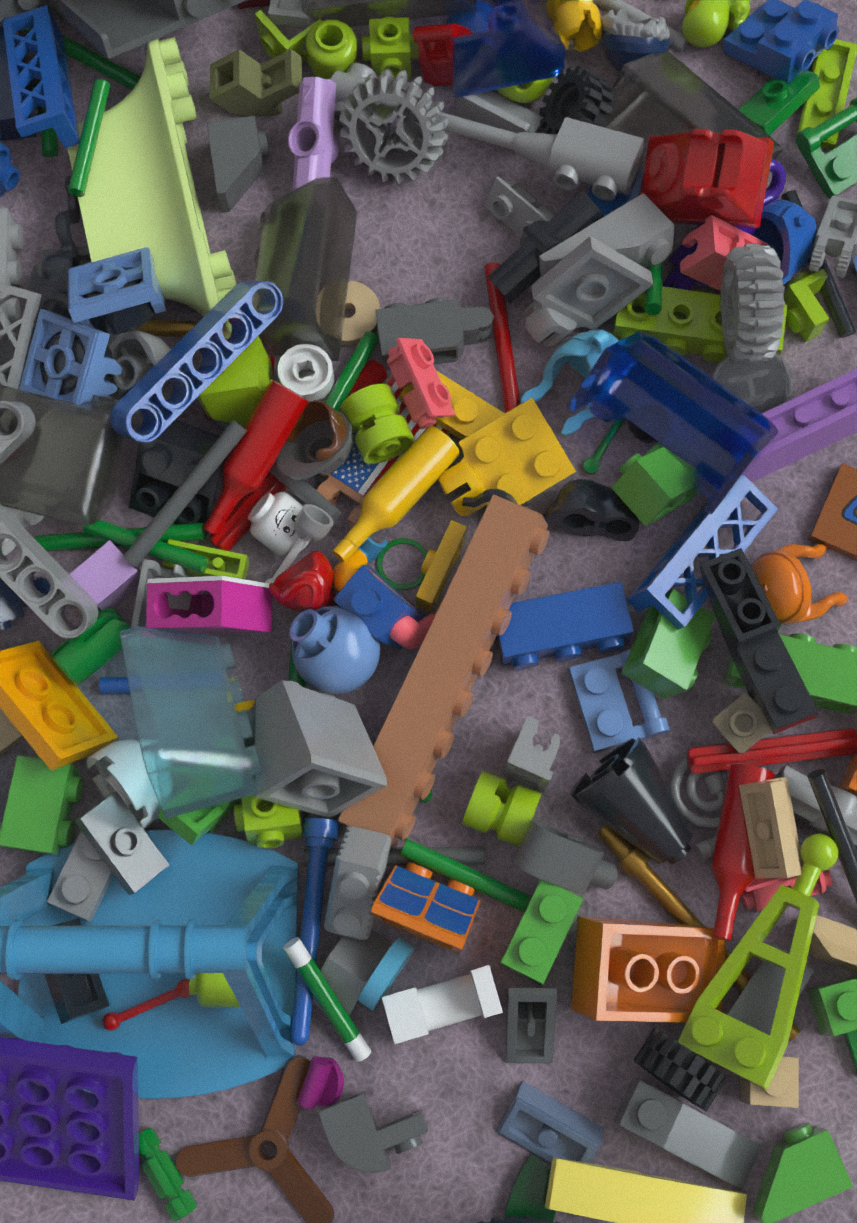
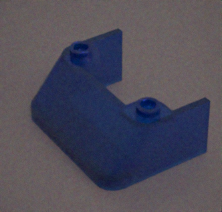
M412 0V1H413L414 4H416V3H421V2H426V1H431V0ZM493 0L496 8L488 15L489 31L452 38L453 94L455 98L552 78L564 71L566 48L541 0Z
M637 331L605 348L567 406V408L575 412L589 404L591 413L605 422H611L612 419L621 421L627 418L694 467L691 476L695 481V489L704 497L711 499L705 508L711 514L728 498L778 433V429L768 418L659 339L642 331Z

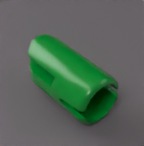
M105 608L98 614L97 621L93 627L77 637L67 638L50 653V656L75 685H80L128 645L131 626L127 624L116 610Z

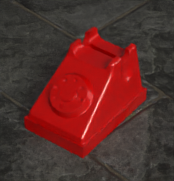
M694 129L689 132L668 135H650L640 195L644 193L673 224L703 225L706 223V218L713 215L735 227L760 228L774 142L770 138L754 137L734 129H724L722 133H715L708 129Z

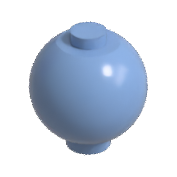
M334 605L323 607L316 611L312 609L305 610L291 624L290 637L293 640L292 658L295 668L301 678L314 689L328 694L348 693L364 685L374 674L380 659V641L369 632L367 626L357 615Z

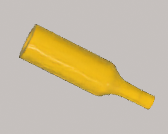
M428 426L364 496L359 520L344 539L332 550L336 558L346 562L371 534L382 529L392 528L401 521L439 479L440 475L458 458L460 454L459 449L449 436L433 426Z

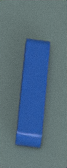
M243 281L234 286L114 406L110 416L111 426L114 431L121 437L140 442H150L156 439L279 315L283 306V296L280 289L275 284L267 281ZM256 291L259 293L261 300L257 311L252 305V298ZM229 320L232 332L229 339L225 340L222 329L224 323ZM199 349L203 360L200 368L195 370L192 359L194 353ZM170 379L173 385V392L170 398L165 401L162 396V387L165 381ZM140 410L143 415V422L140 428L134 431L131 427V418L134 412Z

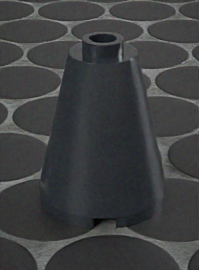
M639 737L637 740L631 738L606 754L599 760L602 765L594 771L591 778L586 772L572 788L570 795L575 799L576 803L656 863L661 864L668 861L671 865L675 864L690 851L691 846L688 843L692 838V833L646 744Z

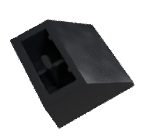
M174 420L153 441H139L128 508L155 517L220 436ZM227 457L172 524L206 523L222 493V467Z

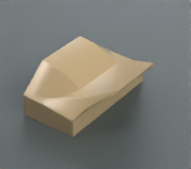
M817 915L809 948L813 957L857 973V929Z

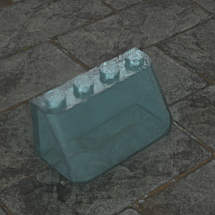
M141 626L120 631L141 753L149 780L165 819L257 794L253 775L262 773L255 745L246 747L245 739L253 737L247 711L238 712L236 704L245 701L238 675L234 677L229 676L228 670L236 668L230 643L221 645L219 636Z

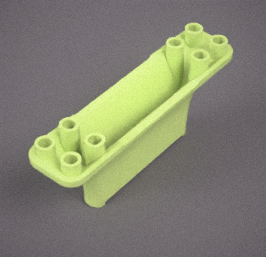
M175 37L163 40L157 38L146 43L145 66L133 90L122 101L104 112L85 194L83 197H78L91 262L147 247L150 249L154 260L155 273L164 299L185 304L204 317L237 283L234 272L231 270L226 250L211 254L185 145L187 139L183 122L197 119L194 102L188 90L189 80L185 65L181 61ZM84 121L77 123L79 140L81 137ZM79 144L67 148L72 170ZM229 320L224 323L222 329L223 336L226 339H229L232 332Z

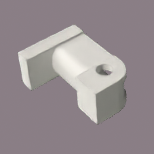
M489 965L471 970L468 975L420 989L414 987L382 997L394 1044L428 1035V1031L478 1016L487 1018L503 1013Z

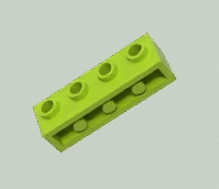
M662 286V310L659 314L648 315L645 312V291L615 314L612 335L627 350L638 351L644 349V347L661 349L663 354L671 357H680L686 353L702 355L705 361L711 363H722L728 356L724 346V336L721 334V307L719 305L721 295ZM786 304L784 305L783 312L785 319L782 323L783 335L780 337V346L775 353L778 358L783 350L788 306Z

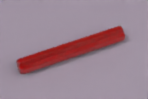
M853 728L764 738L756 742L743 754H739L730 743L691 747L687 751L686 761L689 771L693 774L729 770L730 765L733 764L763 766L852 755L857 752V732Z

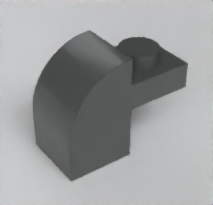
M365 1091L325 1107L318 1112L329 1144L338 1158L351 1168L368 1173L390 1170L392 1164L386 1149L394 1146L396 1154L410 1150L423 1143L420 1135L429 1130L422 1110L378 1128Z

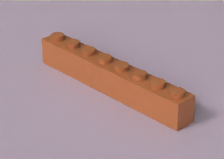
M493 494L373 746L387 777V786L342 811L338 821L348 826L387 834L392 839L390 845L396 847L400 840L405 841L410 835L416 817L412 815L419 799L424 800L428 796L434 784L435 775L431 773L439 757L443 759L453 744L454 734L451 731L458 716L464 717L471 706L474 694L470 691L477 676L482 677L489 668L493 653L489 650L496 636H502L510 623L512 612L509 611L514 597L515 595H522L528 585L531 572L528 570L534 555L539 556L546 547L550 532L546 530L548 524L542 514Z

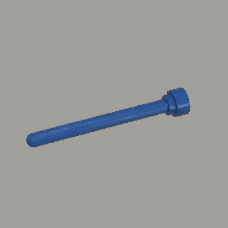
M304 818L302 838H306L305 847L310 848L300 940L314 962L317 963L328 850L333 849V841H338L340 822L323 818ZM298 971L290 1038L294 1044L304 1045L309 1039L313 994Z

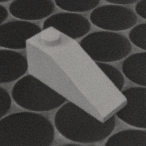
M643 193L540 255L541 277L589 236L644 268L652 264H659L673 252L674 224Z

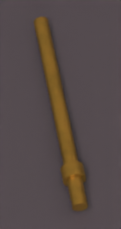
M607 825L597 833V836L619 858L620 862L618 865L630 878L635 876L678 924L705 926L649 866L648 862L650 859L638 848H633L626 839ZM727 949L725 952V961L730 956V952ZM743 969L733 984L742 993L752 976ZM794 1022L792 1023L788 1042L792 1041L801 1031Z

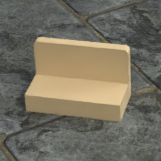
M774 778L739 785L755 878H790L802 875L801 868L803 862L800 855V845L787 778Z

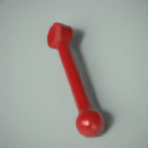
M182 979L178 982L176 988L118 1014L115 1012L107 1013L102 1019L104 1029L115 1031L121 1022L179 996L183 998L191 997L192 995H189L190 980Z

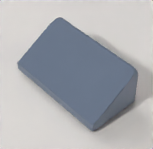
M522 1081L496 1132L551 1164L553 1157L590 1163L601 1145L605 1128Z

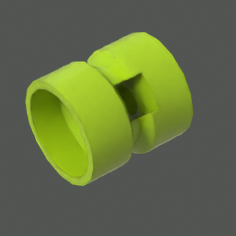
M375 384L367 386L351 394L341 404V412L352 425V432L357 433L354 437L355 444L365 463L378 464L391 460L404 453L414 442V436L405 417L398 415L400 406L389 385Z
M482 770L461 825L484 834L492 829L496 831L497 839L519 847L532 821L542 793L520 784L511 789L507 787L505 778Z

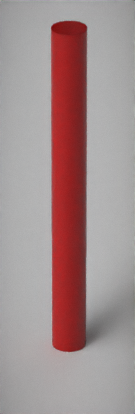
M490 262L484 265L490 311L494 315L492 326L505 413L521 403L505 296L488 278L500 264L498 262Z

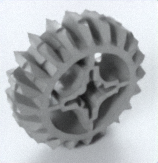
M390 69L384 70L380 78L375 73H371L366 77L365 83L362 81L357 82L352 89L353 94H348L345 98L344 106L346 109L340 113L339 121L345 125L341 128L339 137L350 140L345 146V152L357 153L358 156L354 160L355 166L361 165L363 162L369 166L367 176L373 175L377 170L381 172L382 182L388 181L391 174L394 175L398 184L404 182L407 175L414 181L419 178L422 171L429 172L434 166V160H439L443 154L441 146L445 145L448 140V133L443 131V129L448 125V117L438 115L444 108L442 101H431L435 93L434 87L428 88L425 92L419 88L422 84L421 76L416 77L410 83L407 81L406 70L400 71L396 79H394ZM378 100H393L399 102V104L387 106L383 103L377 105L374 102ZM411 111L416 115L421 126L414 122ZM399 115L400 119L396 124L397 129L392 137L389 138L388 135L392 129L391 125ZM369 130H371L374 133L376 141L371 136ZM392 148H400L406 152L410 149L412 150V152L395 153L389 150Z
M745 244L743 247H734L728 253L724 263V273L721 275V302L719 304L721 307V334L724 336L726 353L734 362L751 364L768 361L774 357L780 346V337L783 335L782 323L785 320L783 315L785 287L782 281L783 272L780 269L781 261L774 248H770L769 245Z

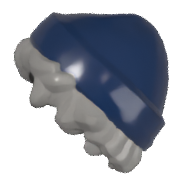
M621 9L616 15L614 10H609L601 18L603 32L600 44L604 47L609 61L623 76L628 78L641 76L668 52L670 32L664 17L660 16L659 19L652 17L639 21L629 19L626 10Z

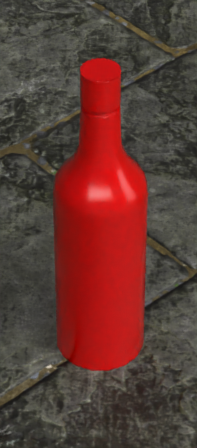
M272 379L270 380L244 426L247 432L231 450L223 464L222 493L212 511L213 513L210 514L206 521L204 529L219 536L226 520H228L237 503L244 496L257 491L262 486L309 402L306 398Z
M733 764L729 767L711 864V872L719 889L717 919H715L712 937L719 940L731 941L734 927L733 922L735 921L739 899L744 890L756 879L739 785L775 778L773 772L758 766Z

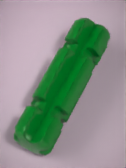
M150 1127L139 1133V1158L142 1157L145 1162L141 1167L159 1198H166L168 1203L164 1207L171 1219L178 1221L194 1211L197 1207V1202L189 1189L184 1192L181 1187L185 1183L166 1149L160 1151L158 1145L162 1142L155 1130Z

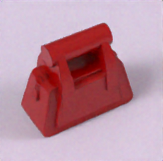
M458 24L416 26L413 29V39L418 43V61L425 83L432 84L433 86L486 84L488 82L498 51L474 35L467 27Z

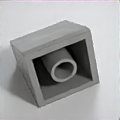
M284 680L276 683L256 698V798L331 818L387 786V777L354 704L337 699L332 694L319 693L301 687L297 682Z

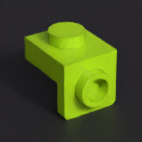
M824 269L811 275L808 272L801 273L794 277L786 286L787 290L784 294V302L788 305L786 322L794 333L799 332L805 342L819 336L829 321V317L814 296V294L820 291L828 277Z

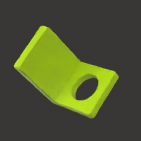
M262 10L254 14L258 33L261 37L260 42L271 58L292 49L301 56L302 62L307 59L306 50L301 51L302 46L306 42L310 29L318 22H321V19L314 22L291 40H288Z

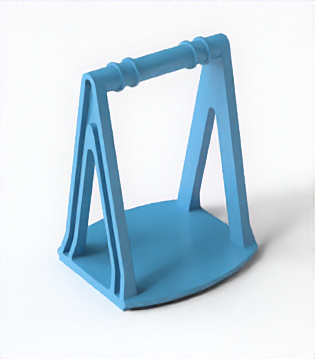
M146 830L145 832L169 863V866L136 893L130 895L127 894L116 877L113 876L92 922L47 902L75 843L69 845V848H60L58 856L45 854L26 864L24 876L0 887V974H7L11 980L19 979L18 996L0 980V1037L20 1038L26 1041L69 1045L74 1048L118 1052L123 1055L138 1057V1098L145 1099L195 1096L237 1087L280 1070L291 1057L295 1056L296 1044L291 1041L290 1034L297 969L283 949L288 941L298 937L299 869L298 863L270 849L259 848L257 844L249 845L247 841L233 837L206 833L191 845L174 830ZM77 918L80 919L82 926H52ZM196 973H223L240 1005L239 1008H205L199 1005L196 995L188 998L179 996L121 1022L115 1031H107L102 1025V1019L107 1013L115 1012L118 1014L176 988L178 982L182 979H194ZM44 974H99L110 1006L99 1012L61 1024Z

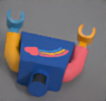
M369 537L346 562L340 561L334 567L333 586L339 593L333 600L342 609L357 615L367 626L369 632L379 641L398 650H401L403 647L415 649L422 645L442 601L434 615L429 614L426 616L372 567L367 565L368 562H373L387 545V540L378 544Z

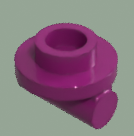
M312 1057L297 1100L300 1106L314 1109L315 1105L331 1106L339 1100L343 1091L344 1077L339 1064L333 1058Z

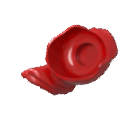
M319 550L311 551L296 564L279 574L274 583L269 584V590L275 600L282 606L295 611H305L308 609L316 611L327 606H338L333 600L337 594L332 588L334 578L332 566L326 556Z

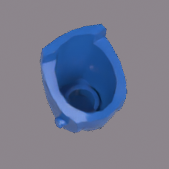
M777 199L763 206L760 228H757L752 236L768 243L770 248H774L781 261L780 269L783 272V284L788 282L792 275L800 270L812 256L817 227L814 217L810 216L807 211L794 202Z

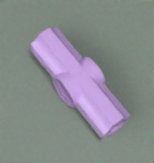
M304 77L303 81H300L297 123L292 127L288 136L289 148L295 154L291 204L298 207L322 209L328 206L331 163L337 158L340 149L339 141L336 135L333 134L337 83L330 79Z

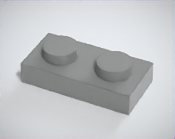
M82 831L47 902L92 922L114 874Z

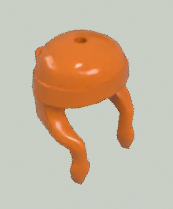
M789 544L760 555L751 564L780 624L788 625L814 620L823 616L833 605L841 607L848 602L849 597L845 593L833 592L831 595L825 596L811 604L809 577L797 558L819 559L827 550L825 545Z

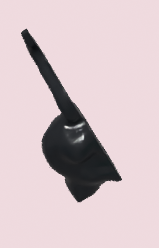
M71 176L65 177L64 185L68 195V210L61 211L55 217V229L61 247L59 250L50 252L42 257L33 268L29 279L30 291L42 294L33 333L40 309L49 310L72 319L68 311V270L81 265L70 232V224L78 223L80 219L77 197L68 192Z
M577 479L566 483L560 489L555 501L542 514L548 527L558 525L563 531L579 536L598 535L612 538L616 541H630L635 537L639 529L638 517L611 487L586 479ZM496 488L485 490L474 498H463L462 506L474 508L485 502H490L494 494L513 503H518L511 494Z

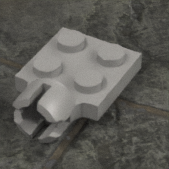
M589 236L531 286L534 301L524 310L523 314L527 317L525 327L538 343L554 331L555 333L543 342L545 347L560 344L576 328L586 327L596 330L653 285L651 271Z

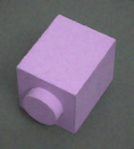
M110 540L69 574L93 598L101 611L105 608H115L138 588L140 573L123 557L124 555Z

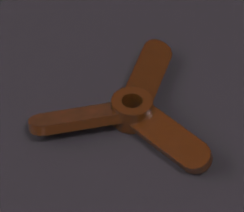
M296 1055L286 1062L261 1130L256 1135L186 1146L176 1156L175 1164L177 1170L186 1177H196L250 1167L267 1170L307 1223H331L334 1219L332 1205L289 1150V1137L301 1108L297 1100L310 1061L305 1056ZM272 1141L277 1147V1154L272 1157L266 1156L261 1149L262 1142Z

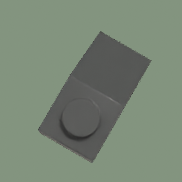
M255 115L207 122L215 184L222 213L230 212L264 171L262 156H269L266 131L258 132Z

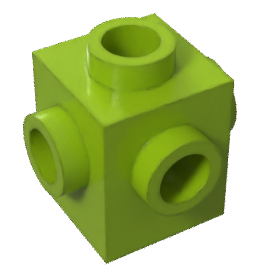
M387 16L381 19H369L370 36H362L363 61H371V68L379 78L384 70L390 69L394 79H396L400 71L406 70L407 79H410L411 59H418V43L414 41L413 34H410L409 17L396 18Z
M255 782L251 784V787L241 788L242 804H234L237 832L245 831L249 845L257 844L259 848L269 849L282 846L285 840L302 838V823L299 809L256 798Z

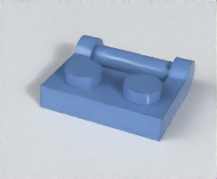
M630 650L572 666L568 669L593 753L617 747L631 738L637 740L639 737L643 740L670 731L667 719L661 717L654 693L632 680L645 721L644 724L633 727L616 670L623 669Z

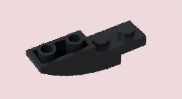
M742 548L700 563L699 568L731 657L749 696L752 699L756 697L773 734L816 718L819 712L778 633L781 624Z

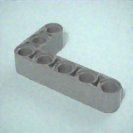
M0 401V465L34 431L36 423L34 413L30 407L22 402ZM8 409L15 413L18 420L17 428L12 434L7 433L1 425V417ZM0 504V578L60 637L74 638L93 627L99 613L93 598ZM5 538L12 540L18 547V557L15 561H10L2 553L1 547ZM36 571L44 573L49 578L51 587L48 594L41 593L34 586L33 578ZM68 604L75 605L82 612L83 620L81 625H72L66 619L64 612Z

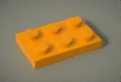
M39 640L0 651V708L51 771L88 757L102 747L117 740L118 735L80 689L58 667L53 658H51L50 653Z

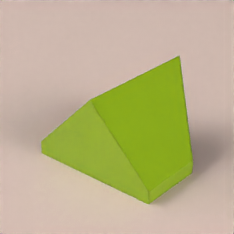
M259 336L197 397L207 416L213 420L228 423L234 420L239 425L245 426L271 379L274 380L270 358Z

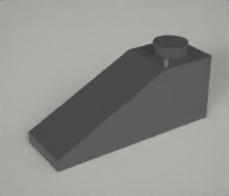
M632 1078L613 1120L627 1130L741 1190L762 1146L636 1078Z

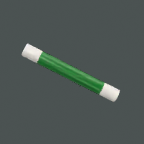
M300 938L291 939L284 945L283 949L355 1061L360 1062L366 1059L371 1054V1049Z

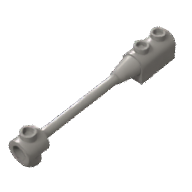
M351 63L347 69L348 71L342 72L338 70L330 79L337 83L334 121L343 126L345 124L339 121L340 113L346 109L344 106L345 98L348 94H353L352 89L357 82L362 81L365 83L366 77L371 73H375L371 68L361 63ZM378 100L374 102L377 105L383 103L387 106L399 104V102L393 100ZM411 111L414 122L420 123L416 115ZM443 112L438 114L448 117V125L443 130L512 149L518 155L547 169L550 174L554 175L553 181L559 187L572 190L578 182L592 185V193L605 201L613 200L617 193L629 195L643 165L644 138L565 117L558 134L531 132L515 133Z

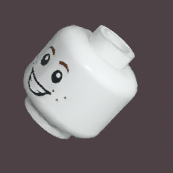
M269 492L266 493L256 503L248 516V519L252 522L250 528L252 536L279 556L288 554L299 538L294 524L303 505L286 492H279L274 495ZM309 542L305 543L301 551L308 545Z

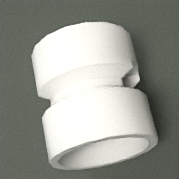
M301 344L288 349L280 358L277 367L280 384L298 393L308 401L319 400L326 402L335 386L332 361L324 350L311 344Z

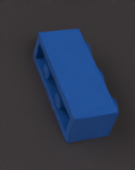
M616 582L514 602L509 608V611L512 612L510 623L502 636L497 635L496 639L502 666L512 664L514 670H524L539 665L538 659L555 656L557 662H564L581 657L582 650L598 648L599 653L621 650L625 647L624 642L630 640L634 630L622 582Z

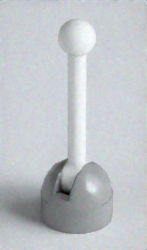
M305 504L302 507L294 524L299 538L273 578L267 579L264 583H274L279 574L289 569L306 542L314 543L321 541L328 534L334 522L327 512L312 504Z

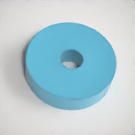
M398 937L372 973L359 995L358 1001L374 1011L407 964L415 947Z

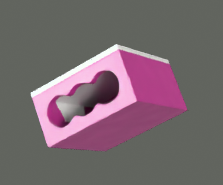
M227 576L147 579L146 628L194 634L271 633L273 595L269 590V583Z

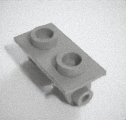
M500 177L495 179L484 205L497 219L504 222L520 237L523 231L533 222L539 220L548 222L554 217L543 206L536 209L534 207L536 200L524 191L515 180L510 182L508 179L502 180Z

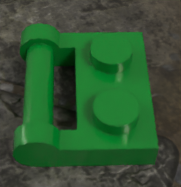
M857 97L851 100L849 107L815 128H805L797 133L795 137L802 156L820 188L829 199L857 182V135L825 155L820 148V144L855 121L857 123Z

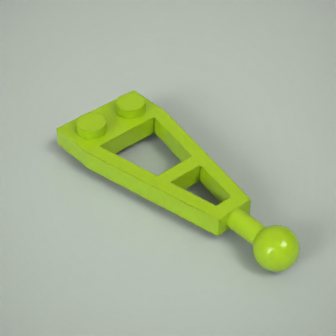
M813 834L804 840L800 849V855L804 862L801 868L802 875H798L792 889L782 884L696 1001L678 1040V1043L684 1045L696 1055L768 1090L788 1045L816 922L819 903L810 895L821 871L833 867L838 859V847L829 836ZM788 906L800 911L790 954L763 943ZM753 956L785 970L770 1035L716 1010L718 1004Z

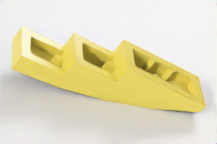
M553 1157L545 1208L614 1223H744L747 1194L729 1189L698 1185L673 1178L648 1175L623 1168Z

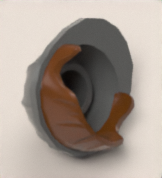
M319 400L309 401L277 457V468L286 478L292 480L308 479L319 474L329 475L331 472L344 466L353 448L352 425L342 412H337L325 402Z

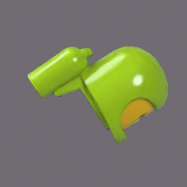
M687 0L685 4V17L682 22L684 37L689 43L698 48H707L715 45L722 39L727 27L733 32L748 18L751 10L750 0Z

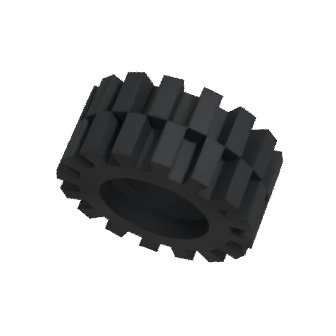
M576 66V68L569 67L566 69V74L562 72L556 76L558 83L551 82L548 87L551 93L549 96L544 94L542 102L546 103V107L540 108L539 115L544 117L539 121L540 126L544 128L543 132L546 134H558L565 117L605 128L608 121L604 120L606 114L611 115L613 108L608 103L614 101L613 94L610 93L612 90L610 84L581 66Z
M653 1028L633 1060L653 1077L706 1112L727 1079L715 1067L705 1062L703 1058L656 1028Z

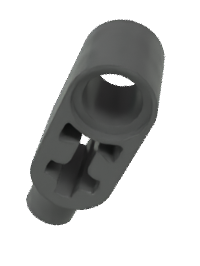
M536 820L531 821L512 860L515 866L526 873L579 894H584L589 884L607 890L614 885L617 878L616 866L602 860L604 851L577 836Z

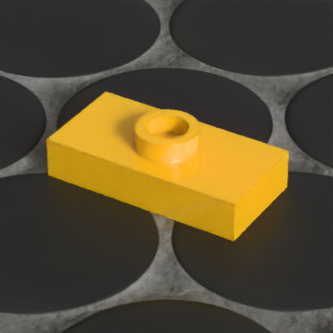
M451 520L437 551L432 549L428 551L420 571L425 574V577L416 595V607L430 613L433 612L466 540L467 526Z

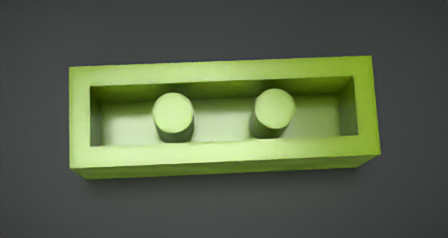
M169 539L168 544L209 558L207 569L203 574L185 568L188 575H193V577L227 576L246 580L250 564L248 555ZM163 560L162 565L164 568L173 569V563Z

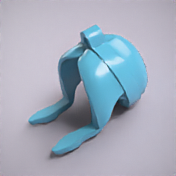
M589 330L567 339L548 360L540 385L530 389L522 396L521 404L530 398H533L535 403L538 402L552 388L559 371L566 362H569L572 368L595 386L594 399L584 410L566 420L561 431L562 436H568L576 432L582 423L601 413L608 405L612 396L617 394L624 385L629 374L630 359L626 349L615 336L604 330Z

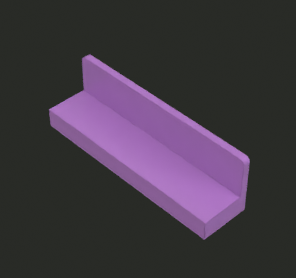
M857 368L719 433L716 444L734 469L733 478L743 473L751 482H754L856 433Z

